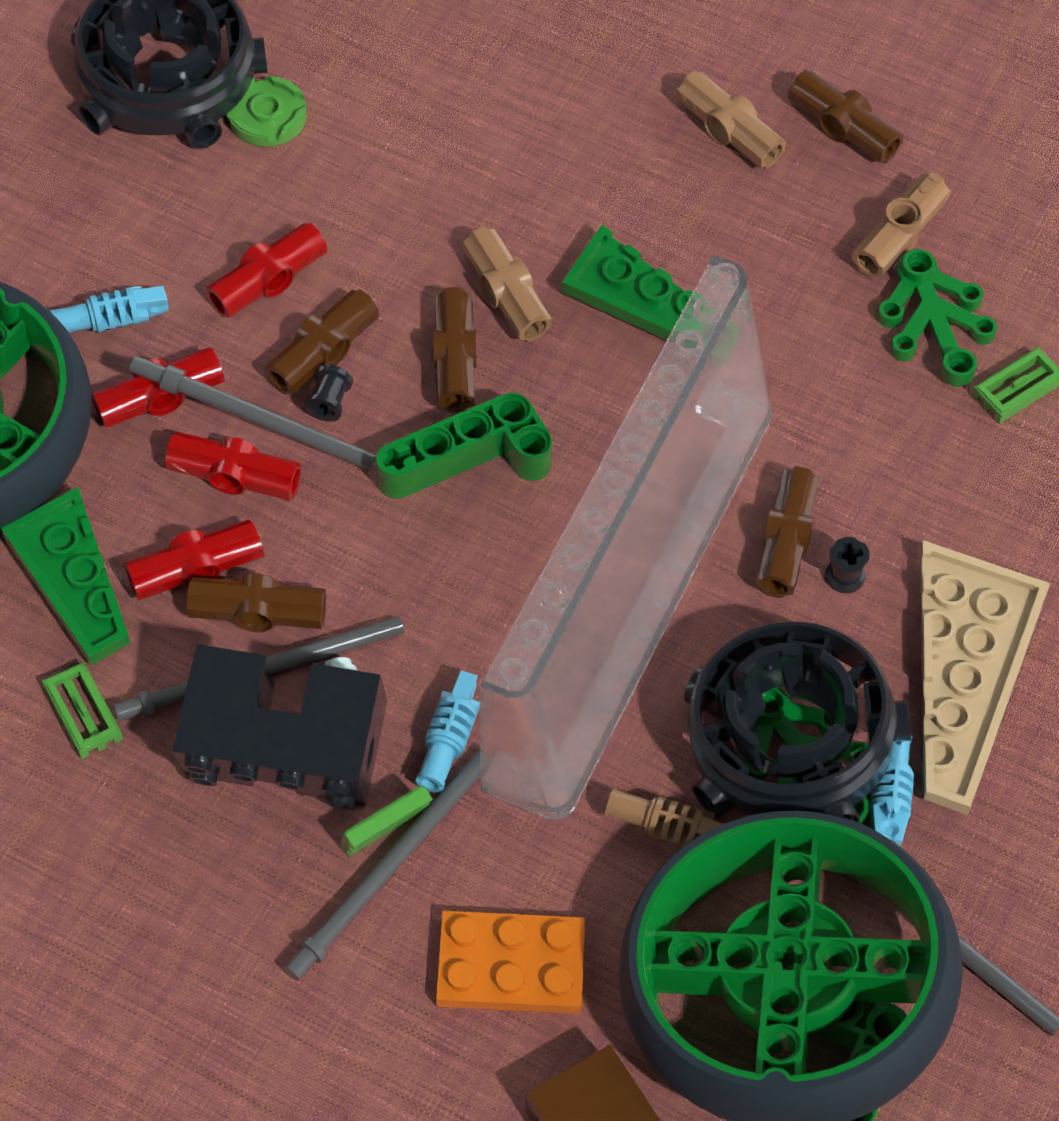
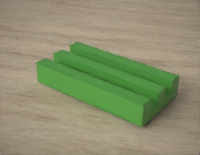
M1037 347L974 386L972 396L977 401L981 399L984 402L983 408L987 412L992 410L995 413L994 419L1000 424L1059 387V367ZM1038 362L1042 365L1028 375H1023L1015 380L1012 385L996 395L991 393Z
M84 662L42 680L44 689L81 759L90 756L89 751L97 748L98 752L107 748L106 743L112 740L115 744L123 740L122 733ZM78 676L107 728L102 732H99L72 681V679ZM63 684L90 735L89 738L85 740L82 738L56 686Z
M418 786L345 831L341 839V847L349 858L425 811L433 800L424 786Z

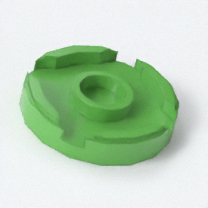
M265 76L266 80L256 82L255 78L252 79L245 96L227 114V120L232 132L243 142L258 147L277 146L289 142L302 131L307 122V104L301 89L289 80L277 76Z

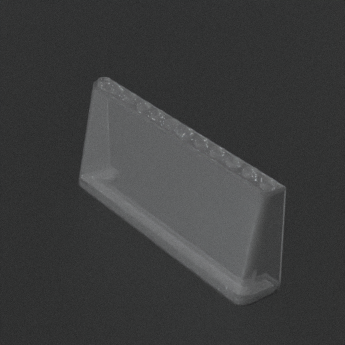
M715 255L712 256L480 685L481 791L550 820L562 819L574 810L771 422L772 408L748 278L744 269L736 263Z

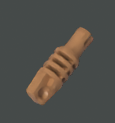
M617 788L612 789L605 810V817H612L644 827L643 832L647 833V836L678 846H685L698 836L717 826L723 825V823L714 821L715 813L682 804L675 800H669L662 796L654 797L651 801L619 791Z

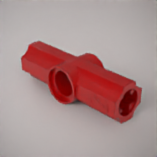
M304 222L271 245L261 242L249 248L242 256L238 267L206 287L207 297L221 317L230 318L264 294L270 298L282 294L291 285L294 274L327 253V244L323 240L320 231L311 222L309 224Z
M210 347L169 363L162 359L149 360L166 368L169 364L186 371L185 376L212 387L225 382L219 359L213 348L211 349ZM132 373L130 378L91 392V399L102 426L106 429L147 412L154 416L167 415L180 407L184 398L188 397V395L181 392L174 395L160 389L159 383Z
M177 432L175 435H172L169 441L165 459L166 469L206 479L214 488L223 493L240 495L245 490L288 501L295 497L302 473L300 462L260 453L252 443L237 437H227L221 443Z
M249 519L208 534H204L200 530L183 532L171 540L168 548L125 562L124 566L132 591L139 601L182 585L185 588H189V583L193 577L217 579L220 576V572L264 557V552L257 529Z

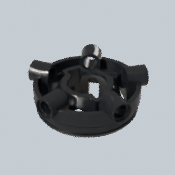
M92 0L75 23L71 35L77 79L80 90L86 100L78 106V112L87 128L99 136L116 125L132 132L148 135L184 133L191 147L195 149L208 148L215 144L222 135L223 129L218 120L228 114L242 100L250 87L253 75L268 73L264 38H252L245 14L236 0ZM226 25L230 60L218 73L209 78L216 67L221 51L220 28ZM159 30L164 40L179 41L193 49L189 55L174 61L152 62L149 67L150 86L144 84L135 75L134 58L143 49L140 37L147 33Z
M802 621L776 622L750 629L736 636L719 648L705 666H700L695 670L684 692V701L690 704L688 727L691 749L698 771L702 776L700 780L692 785V790L704 809L715 813V818H720L733 807L749 816L775 811H806L839 816L859 823L860 817L854 805L865 798L885 775L891 763L896 742L911 741L907 700L894 701L887 679L876 659L866 648L850 636L836 629L816 623ZM841 662L850 666L851 670L847 672ZM863 684L869 744L854 761L844 767L841 761L838 762V759L849 747L859 722V703L856 689ZM784 685L791 698L808 700L822 708L830 718L832 727L823 734V737L814 742L801 746L781 745L777 753V760H774L759 748L760 738L754 734L756 720L766 709L762 694L770 689ZM704 711L720 720L723 719L724 722L702 727V713ZM731 741L741 757L754 768L769 775L793 778L795 784L772 783L749 776L748 767L722 742Z

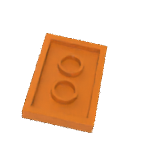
M443 911L436 997L437 1007L581 1014L585 918Z

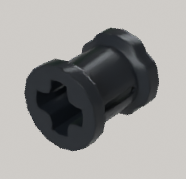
M331 364L319 366L315 374L316 387L313 394L308 395L304 408L314 418L326 422H334L339 420L342 415L343 409L340 404L344 393L352 388L353 377L339 366Z
M854 537L840 538L831 547L829 552L830 563L826 569V581L837 592L853 593L859 590L865 581L864 567L869 562L870 552L865 543L860 542Z

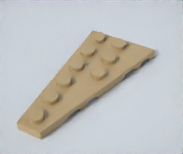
M923 540L920 554L924 800L968 815L1050 583Z

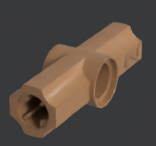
M693 71L684 78L683 83L677 89L676 99L704 121L706 131L716 143L722 146L731 143L760 168L765 167L769 169L777 163L779 157L785 151L786 141L758 119L755 107L745 96L735 94L731 97L702 72L697 73Z
M933 172L930 174L921 173L900 198L893 199L888 203L884 217L853 251L852 261L856 263L861 273L870 278L874 276L882 277L903 252L911 250L916 245L919 233L950 197L951 190L946 186L944 178Z
M483 226L473 230L470 236L463 241V251L480 276L482 291L489 305L493 309L500 308L519 340L532 342L542 338L543 334L552 327V318L534 292V284L528 268L521 259H513L495 229H488Z

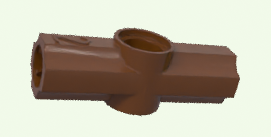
M805 69L802 71L789 89L788 99L817 118L821 129L831 140L842 143L847 139L880 163L884 162L886 164L890 161L903 142L904 134L872 113L870 103L861 93L855 90L843 93L812 70L808 71Z
M446 287L444 291L436 294V331H433L434 369H437L438 407H443L448 412H463L467 408L475 406L474 368H477L476 330H472L473 300H471V293L463 291L461 287Z
M352 289L323 316L320 317L314 314L305 319L298 328L294 341L265 366L266 376L278 391L284 395L287 393L293 395L316 374L319 366H326L328 364L337 366L345 358L350 349L351 342L379 318V308L363 290L355 291Z
M795 466L792 469L783 470L776 495L775 507L771 508L762 545L765 549L756 587L763 590L768 596L782 598L786 595H793L796 588L802 555H806L814 521V517L811 516L820 477L812 473L809 468Z
M248 574L242 577L241 581L193 577L189 583L187 593L188 618L233 621L241 629L250 632H266L271 630L273 625L322 629L326 615L327 594L324 588L280 585L276 579L264 574Z

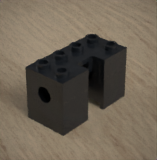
M196 644L172 750L185 775L190 776L189 780L191 782L204 786H216L217 781L253 787L254 782L261 781L273 783L285 789L296 790L298 795L326 799L327 805L339 809L350 810L353 809L354 804L366 806L388 701L380 674L311 663L301 714L270 709L276 681L266 677L264 672L265 655Z

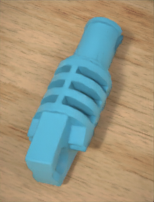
M141 286L125 288L123 291L115 290L110 294L106 292L101 293L100 296L92 295L86 299V303L49 311L62 323L69 333L92 328L93 332L97 331L100 333L106 329L114 330L119 326L123 328L127 327L128 324L136 325L149 321V317L168 312L169 306L164 286L141 289Z
M461 670L452 693L446 691L441 693L424 739L428 750L420 772L416 777L418 786H424L427 791H443L453 759L458 758L464 752L481 702L473 700L478 677L475 674Z
M911 741L896 743L891 763L885 775L871 791L870 828L886 836L899 846L903 841L908 819L911 816L914 773L908 765Z

